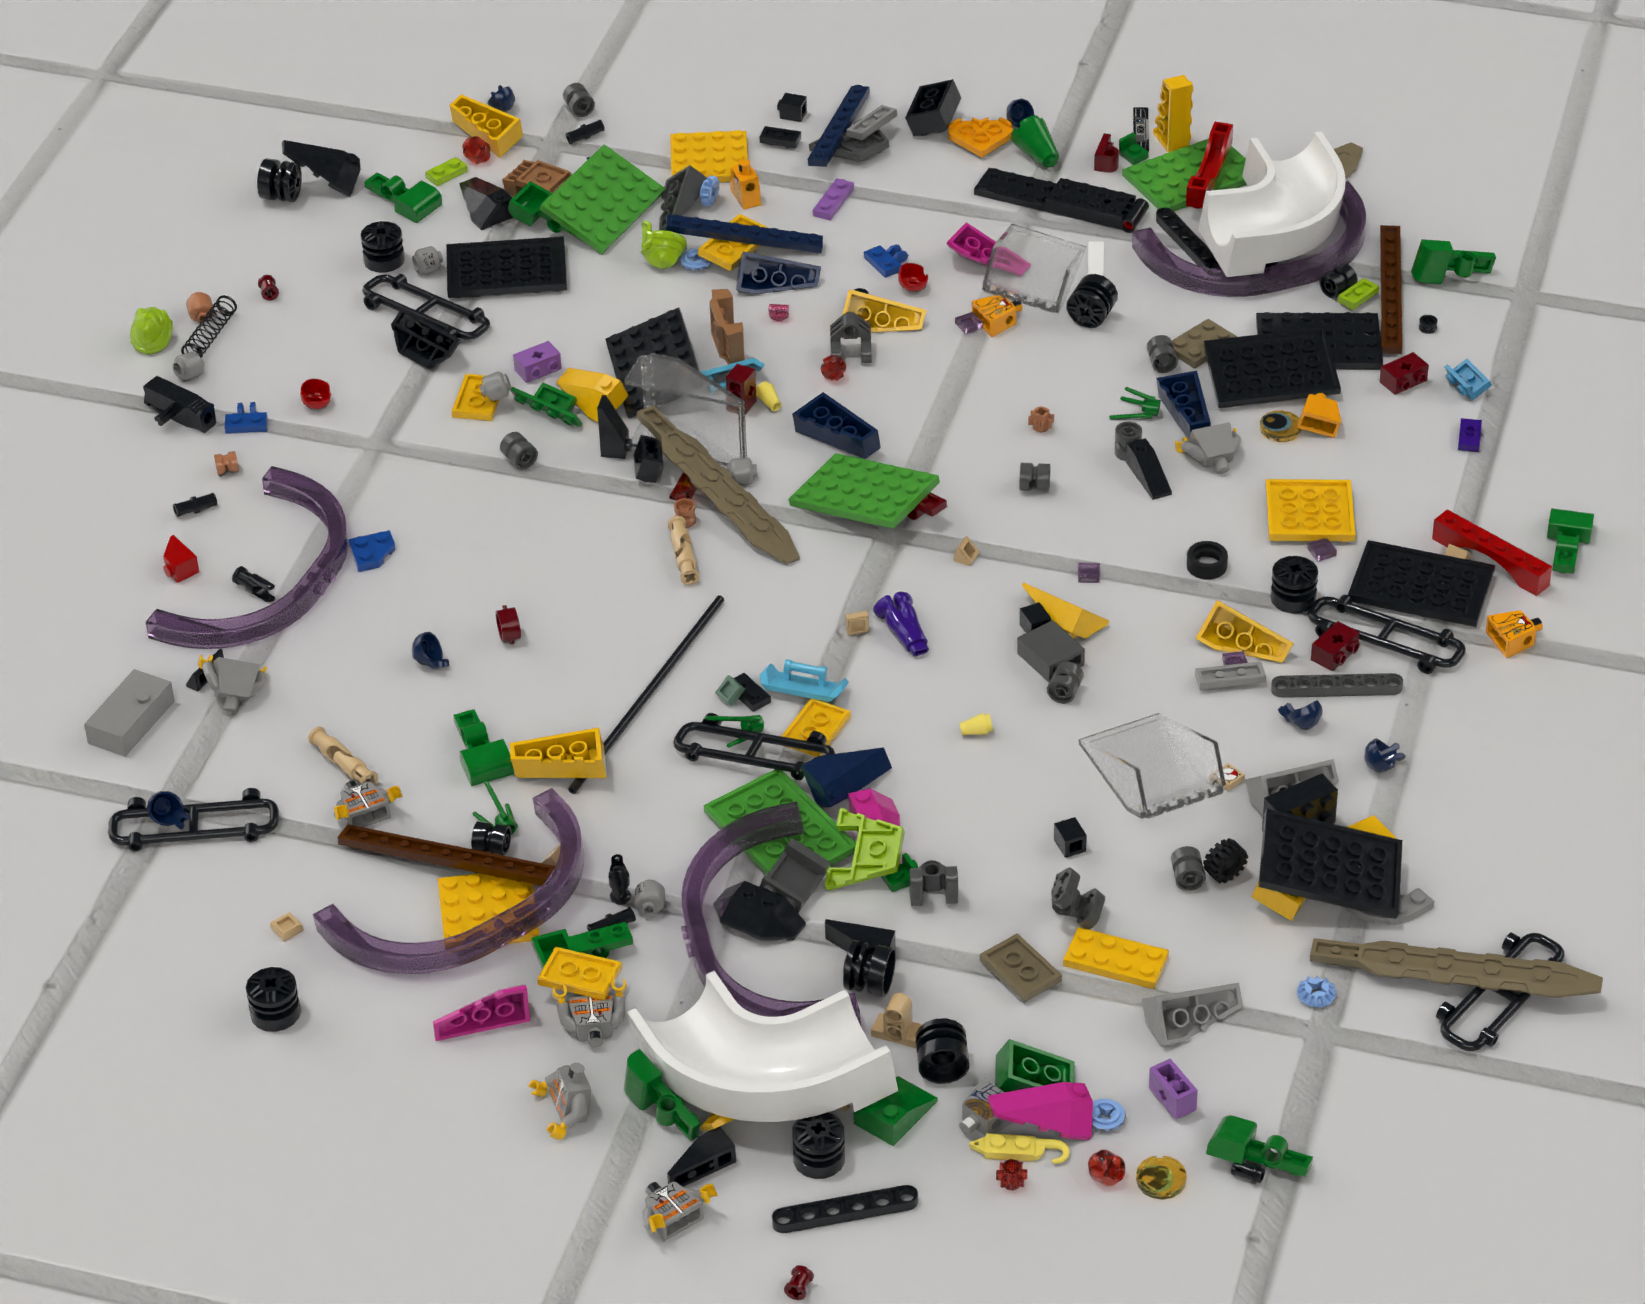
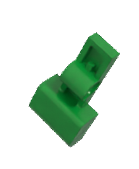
M377 172L364 181L365 188L393 202L396 213L415 223H418L442 205V196L438 189L422 180L410 189L406 188L403 179L397 175L389 179Z
M532 181L509 201V213L522 223L532 226L542 217L547 220V226L551 231L559 233L563 229L575 236L539 210L541 204L553 193Z
M1421 239L1411 273L1413 278L1419 282L1442 284L1447 270L1454 271L1461 277H1470L1472 272L1491 273L1496 256L1492 252L1453 250L1450 241Z
M1551 508L1547 538L1557 539L1552 571L1574 574L1579 542L1590 544L1594 514Z
M475 709L453 715L454 723L466 747L465 750L460 751V763L471 786L514 774L511 755L504 739L489 742L485 724L480 722Z
M626 922L570 937L566 929L531 938L533 949L542 970L555 947L607 958L610 950L633 944V937Z
M640 1049L630 1054L626 1065L625 1094L640 1110H645L656 1103L655 1118L659 1124L663 1126L675 1124L690 1142L697 1138L700 1121L696 1114L690 1113L684 1106L682 1099L677 1095L675 1096L662 1082V1073Z
M1232 1115L1225 1116L1221 1120L1208 1142L1207 1155L1241 1165L1247 1159L1264 1164L1271 1169L1277 1168L1288 1171L1295 1176L1306 1177L1313 1161L1312 1156L1288 1150V1143L1282 1136L1272 1135L1267 1139L1266 1143L1255 1140L1257 1124ZM1270 1148L1275 1149L1278 1153L1273 1152Z

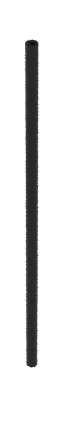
M718 595L604 741L605 755L724 602L722 596ZM576 778L569 786V792L575 794L587 778Z

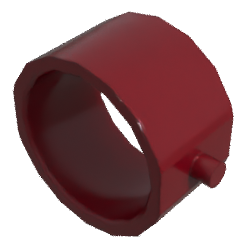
M503 605L502 610L495 611L499 636L502 642L509 641L510 644H514L515 639L521 638L518 615L515 607L507 608V605Z

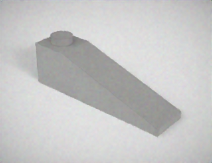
M1334 759L1245 779L1250 802L1263 815L1264 798L1321 773L1333 785L1336 784L1339 780Z
M1239 983L1142 999L1145 1022L1161 1046L1186 1042L1193 1035L1204 1031L1216 1021L1224 1019L1243 1007Z

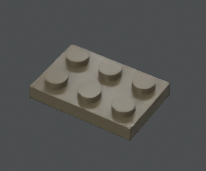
M1206 319L1173 339L1172 343L1178 359L1195 369L1207 362L1203 347L1204 341L1237 336L1212 320Z
M1018 933L980 954V962L1023 1002L1030 1000L1062 981V974Z

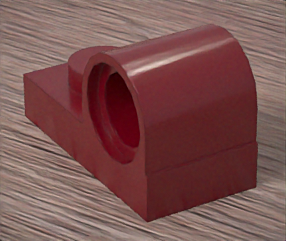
M1104 133L1094 155V171L1115 172L1119 165V150L1111 142V134Z
M930 492L907 516L912 520H916L924 514L933 517L947 508V500Z

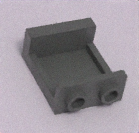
M791 838L772 869L763 877L759 887L785 897L799 913L827 874L831 862Z

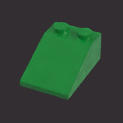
M1009 1039L996 1054L995 1086L1003 1092H1010L1060 1082L1074 1083L1075 1061Z
M899 1076L896 1077L897 1092L856 1112L853 1111L854 1124L892 1146L938 1102L937 1097Z

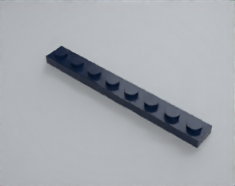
M854 85L850 87L808 157V166L827 167L845 137L846 129L852 125L870 94L868 86Z
M667 214L665 231L822 253L823 235Z

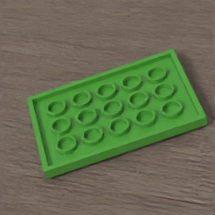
M1208 139L1122 169V176L1157 209L1170 208L1176 211L1187 207V185L1191 176H1195L1201 166ZM1232 146L1213 190L1233 189L1247 185L1242 177L1246 158Z
M603 144L541 204L539 210L600 254H603L662 195L666 188Z
M835 453L789 498L790 506L894 529L940 483L939 475Z
M773 770L704 805V812L766 875L782 855L791 838L830 861V866L853 855L855 852L856 842L845 831H839L836 826L837 823L781 770Z

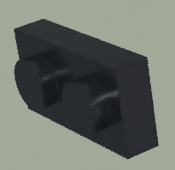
M765 126L759 136V140L763 144L797 148L801 140V131Z
M742 673L734 678L745 688L738 699L752 712L771 703V696L747 674Z

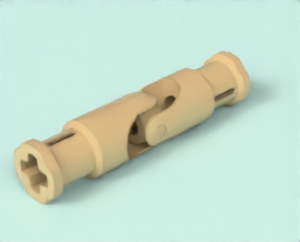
M676 516L668 520V529L671 531L670 538L674 548L677 567L681 572V581L685 585L697 583L700 579L699 572L696 570L697 563L690 535L685 528L686 520L682 516Z
M318 726L309 733V743L319 747L320 752L340 767L351 779L357 780L361 784L371 782L374 786L376 785L378 774L370 771L361 759L352 756V753L335 737L326 734L323 727Z

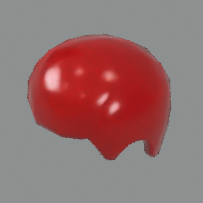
M905 263L900 267L898 282L905 290L918 292L925 289L928 282V274H924V268L921 265Z
M313 378L306 380L301 385V401L306 407L311 409L326 407L331 401L330 385L321 379Z

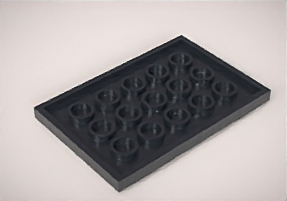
M564 236L446 244L448 298L567 290Z
M679 307L605 339L616 379L622 382L628 394V397L623 402L628 418L636 416L639 410L653 405L655 407L704 387L686 324Z
M1256 313L1257 335L1325 327L1336 369L1381 370L1383 358L1378 313Z
M1325 327L1204 341L1203 347L1218 408L1307 398L1309 394L1315 395L1317 393H1323L1326 396L1341 393Z
M1368 540L1348 596L1351 597L1352 602L1477 627L1495 572V565Z
M1266 809L1263 823L1259 887L1396 919L1399 915L1403 840Z

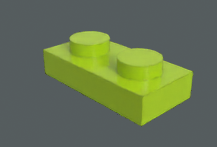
M455 157L426 171L425 176L434 185L439 186L468 172V167L464 162Z
M1363 278L1338 295V302L1355 310L1379 293V286Z

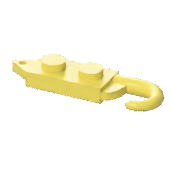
M986 1133L985 1137L969 1143V1148L984 1155V1159L1035 1161L1043 1156L1045 1149H1058L1062 1151V1156L1053 1159L1052 1163L1060 1164L1065 1162L1070 1155L1069 1147L1061 1140L1036 1138V1136Z

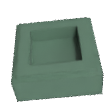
M728 675L715 693L728 705L733 706L745 688L732 676Z

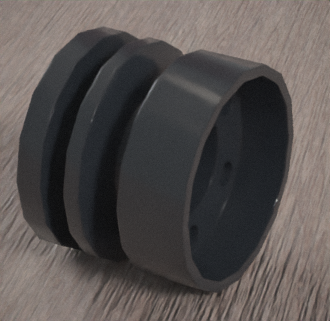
M265 158L260 164L257 177L259 197L269 200H275L278 197L281 201L295 202L301 189V166L293 161L291 163L283 161L281 164L279 160Z
M379 221L367 225L361 231L360 236L365 267L374 272L386 273L394 271L404 264L405 255L402 245V231L397 224L389 221Z
M1086 275L1081 279L1066 302L1069 316L1074 322L1083 327H1098L1104 322L1117 302V289L1109 279L1102 275Z
M1286 556L1274 563L1270 597L1272 604L1277 609L1292 614L1303 613L1310 609L1317 597L1318 568L1316 564L1301 556Z
M853 940L844 961L843 987L846 990H852L855 986V990L861 992L867 982L869 994L882 997L887 996L895 970V948L879 944L872 954L870 942H865L862 946L861 941Z
M268 967L252 974L247 980L245 987L252 1023L257 1028L269 1032L285 1030L294 1025L299 1019L301 1012L294 975L281 967Z
M941 1018L928 1021L918 1028L915 1034L918 1070L921 1076L927 1081L937 1084L952 1083L965 1076L969 1070V1055L966 1030L962 1024L955 1020Z
M831 1113L796 1120L792 1127L793 1163L797 1171L813 1179H825L834 1176L842 1169L845 1163L844 1125L841 1120Z

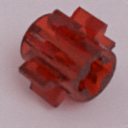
M829 355L823 359L824 364L821 365V373L826 379L831 381L835 379L837 381L844 377L843 372L846 370V364L841 357Z
M1010 1159L1004 1163L1000 1162L999 1170L996 1171V1180L1001 1181V1188L1004 1187L1007 1190L1014 1191L1019 1187H1024V1180L1027 1179L1028 1171L1023 1169V1162Z

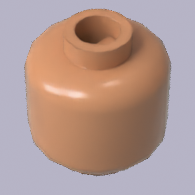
M203 292L191 294L186 301L190 318L193 321L199 322L203 320L210 308L213 307L209 295Z

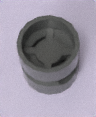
M572 83L565 88L563 99L574 115L585 117L591 114L595 107V101L586 88L580 83Z
M1157 335L1148 341L1147 352L1154 370L1158 373L1173 371L1178 365V357L1171 339L1165 335Z
M1129 421L1122 422L1116 426L1114 452L1118 459L1126 461L1127 443L1142 439V427L1139 424Z
M519 432L507 434L500 443L502 454L518 469L530 468L537 460V449Z
M1021 463L1019 490H1032L1035 487L1037 491H1049L1050 464L1039 463L1037 466H1034L1033 463Z
M1068 661L1058 664L1047 686L1049 697L1062 704L1071 702L1084 678L1082 669L1075 663Z
M1191 846L1176 849L1171 855L1176 885L1185 891L1200 888L1205 883L1206 878L1199 850Z

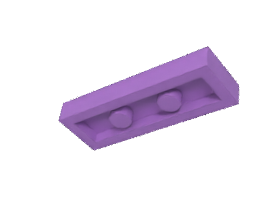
M836 178L814 207L813 216L831 221L854 190V182Z

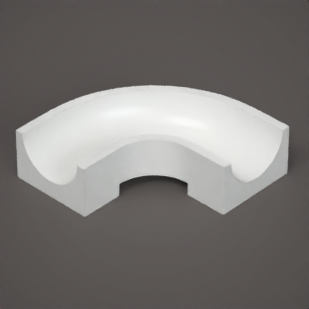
M1315 132L1311 142L1301 153L1281 161L1271 160L1259 139L1250 138L1242 175L1248 187L1206 191L1198 228L1226 277L1264 273L1267 263L1280 262L1303 255L1319 246L1330 236L1336 226L1345 191L1346 179L1342 163L1322 132Z
M712 971L706 974V985L700 999L691 1009L677 1018L664 1022H651L643 1019L636 1008L627 1012L636 1049H640L660 1070L663 1083L688 1103L719 1116L754 1122H781L817 1116L848 1104L856 1112L898 1091L891 1051L886 1045L877 1050L871 1045L858 1022L850 996L846 990L799 1012L786 1016L767 1017L753 1014L742 1008L735 1001L716 972Z

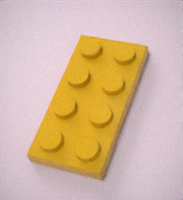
M738 214L729 222L768 228L741 214ZM710 238L698 249L697 255L724 269L732 271L740 263L743 251L752 253L760 245Z
M1078 927L1063 958V966L1155 989L1169 957V950Z

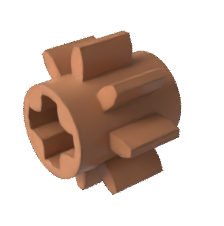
M1037 407L1034 411L1031 410V416H1028V425H1033V430L1037 432H1046L1049 428H1052V423H1054V414H1050V409L1046 407Z

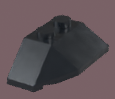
M404 308L400 309L391 323L398 353L427 369H431L449 359L461 342V339Z
M747 881L726 888L713 903L721 924L759 940H794L806 926V922L785 897Z

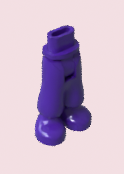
M901 591L894 594L893 600L890 595L882 597L873 607L874 614L878 618H885L887 626L913 656L927 653L929 651L927 646L928 640L923 633L916 611L912 606L913 599L911 595Z

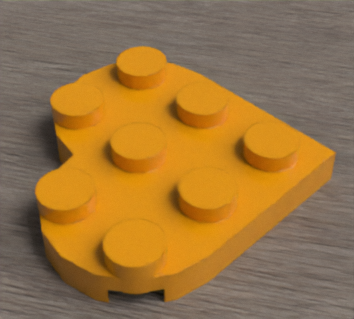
M989 117L982 120L972 118V121H962V118H959L950 123L948 139L982 158L1011 140L1013 132L1012 123L1001 117L998 120H989Z

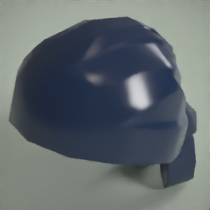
M499 85L498 91L496 93L491 92L492 97L488 100L489 106L506 112L513 107L515 96L510 86L503 88Z
M1022 98L1013 100L1008 105L1006 111L1007 120L1017 128L1021 126L1019 123L1022 120L1034 115L1032 105L1028 100Z
M424 632L414 639L412 657L418 663L427 665L435 670L449 666V660L443 659L440 642L433 633Z
M1318 700L1294 710L1291 703H1287L1284 707L1281 706L1278 709L1287 722H1293L1300 729L1304 730L1311 729L1317 725L1323 713L1322 706Z
M1376 738L1365 747L1364 759L1370 769L1381 773L1394 768L1395 761H1401L1406 756L1403 753L1396 752L1400 748L1398 743H1394L1389 747Z
M159 791L148 800V814L157 824L162 826L175 825L182 830L185 826L184 821L191 818V815L184 811L181 799L170 791Z

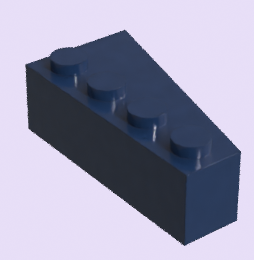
M1197 371L1156 378L1160 400L1188 440L1192 430L1211 426Z
M824 392L792 413L795 432L864 459L881 448L876 428Z

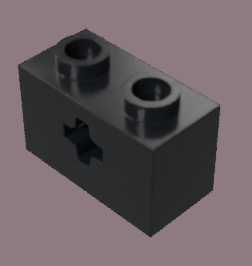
M640 435L633 454L636 479L643 482L656 483L663 465L661 444L657 438Z

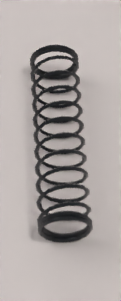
M226 295L218 297L213 307L210 308L199 326L196 327V330L181 348L182 354H185L184 348L189 353L187 350V346H189L193 351L199 353L200 358L203 357L210 344L217 338L224 325L227 324V321L230 320L237 310V304L231 297ZM221 298L229 299L234 304V309L229 303L219 300ZM222 302L228 304L232 308V311H228L226 308L220 306L219 303ZM215 312L222 314L225 319L218 317ZM212 317L219 319L222 324L215 322ZM208 321L216 324L218 329L211 326ZM205 326H208L211 329H213L215 333H211L210 331H208ZM202 331L207 332L211 338L205 336ZM198 335L204 337L208 343L202 341ZM195 340L201 342L205 348L200 347Z

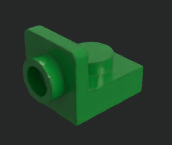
M1134 132L1119 139V155L1132 165L1149 158L1148 151L1137 144Z
M907 853L902 854V864H899L898 872L881 876L891 892L909 886V870L918 868V865Z

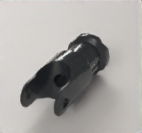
M243 566L235 570L232 575V582L237 585L241 584L248 592L266 602H273L275 600V597L268 592V590L275 588L274 584L258 574L248 572L247 568Z
M615 854L611 857L608 875L609 886L612 888L610 900L617 905H623L631 899V893L628 890L630 876L623 863L622 855Z

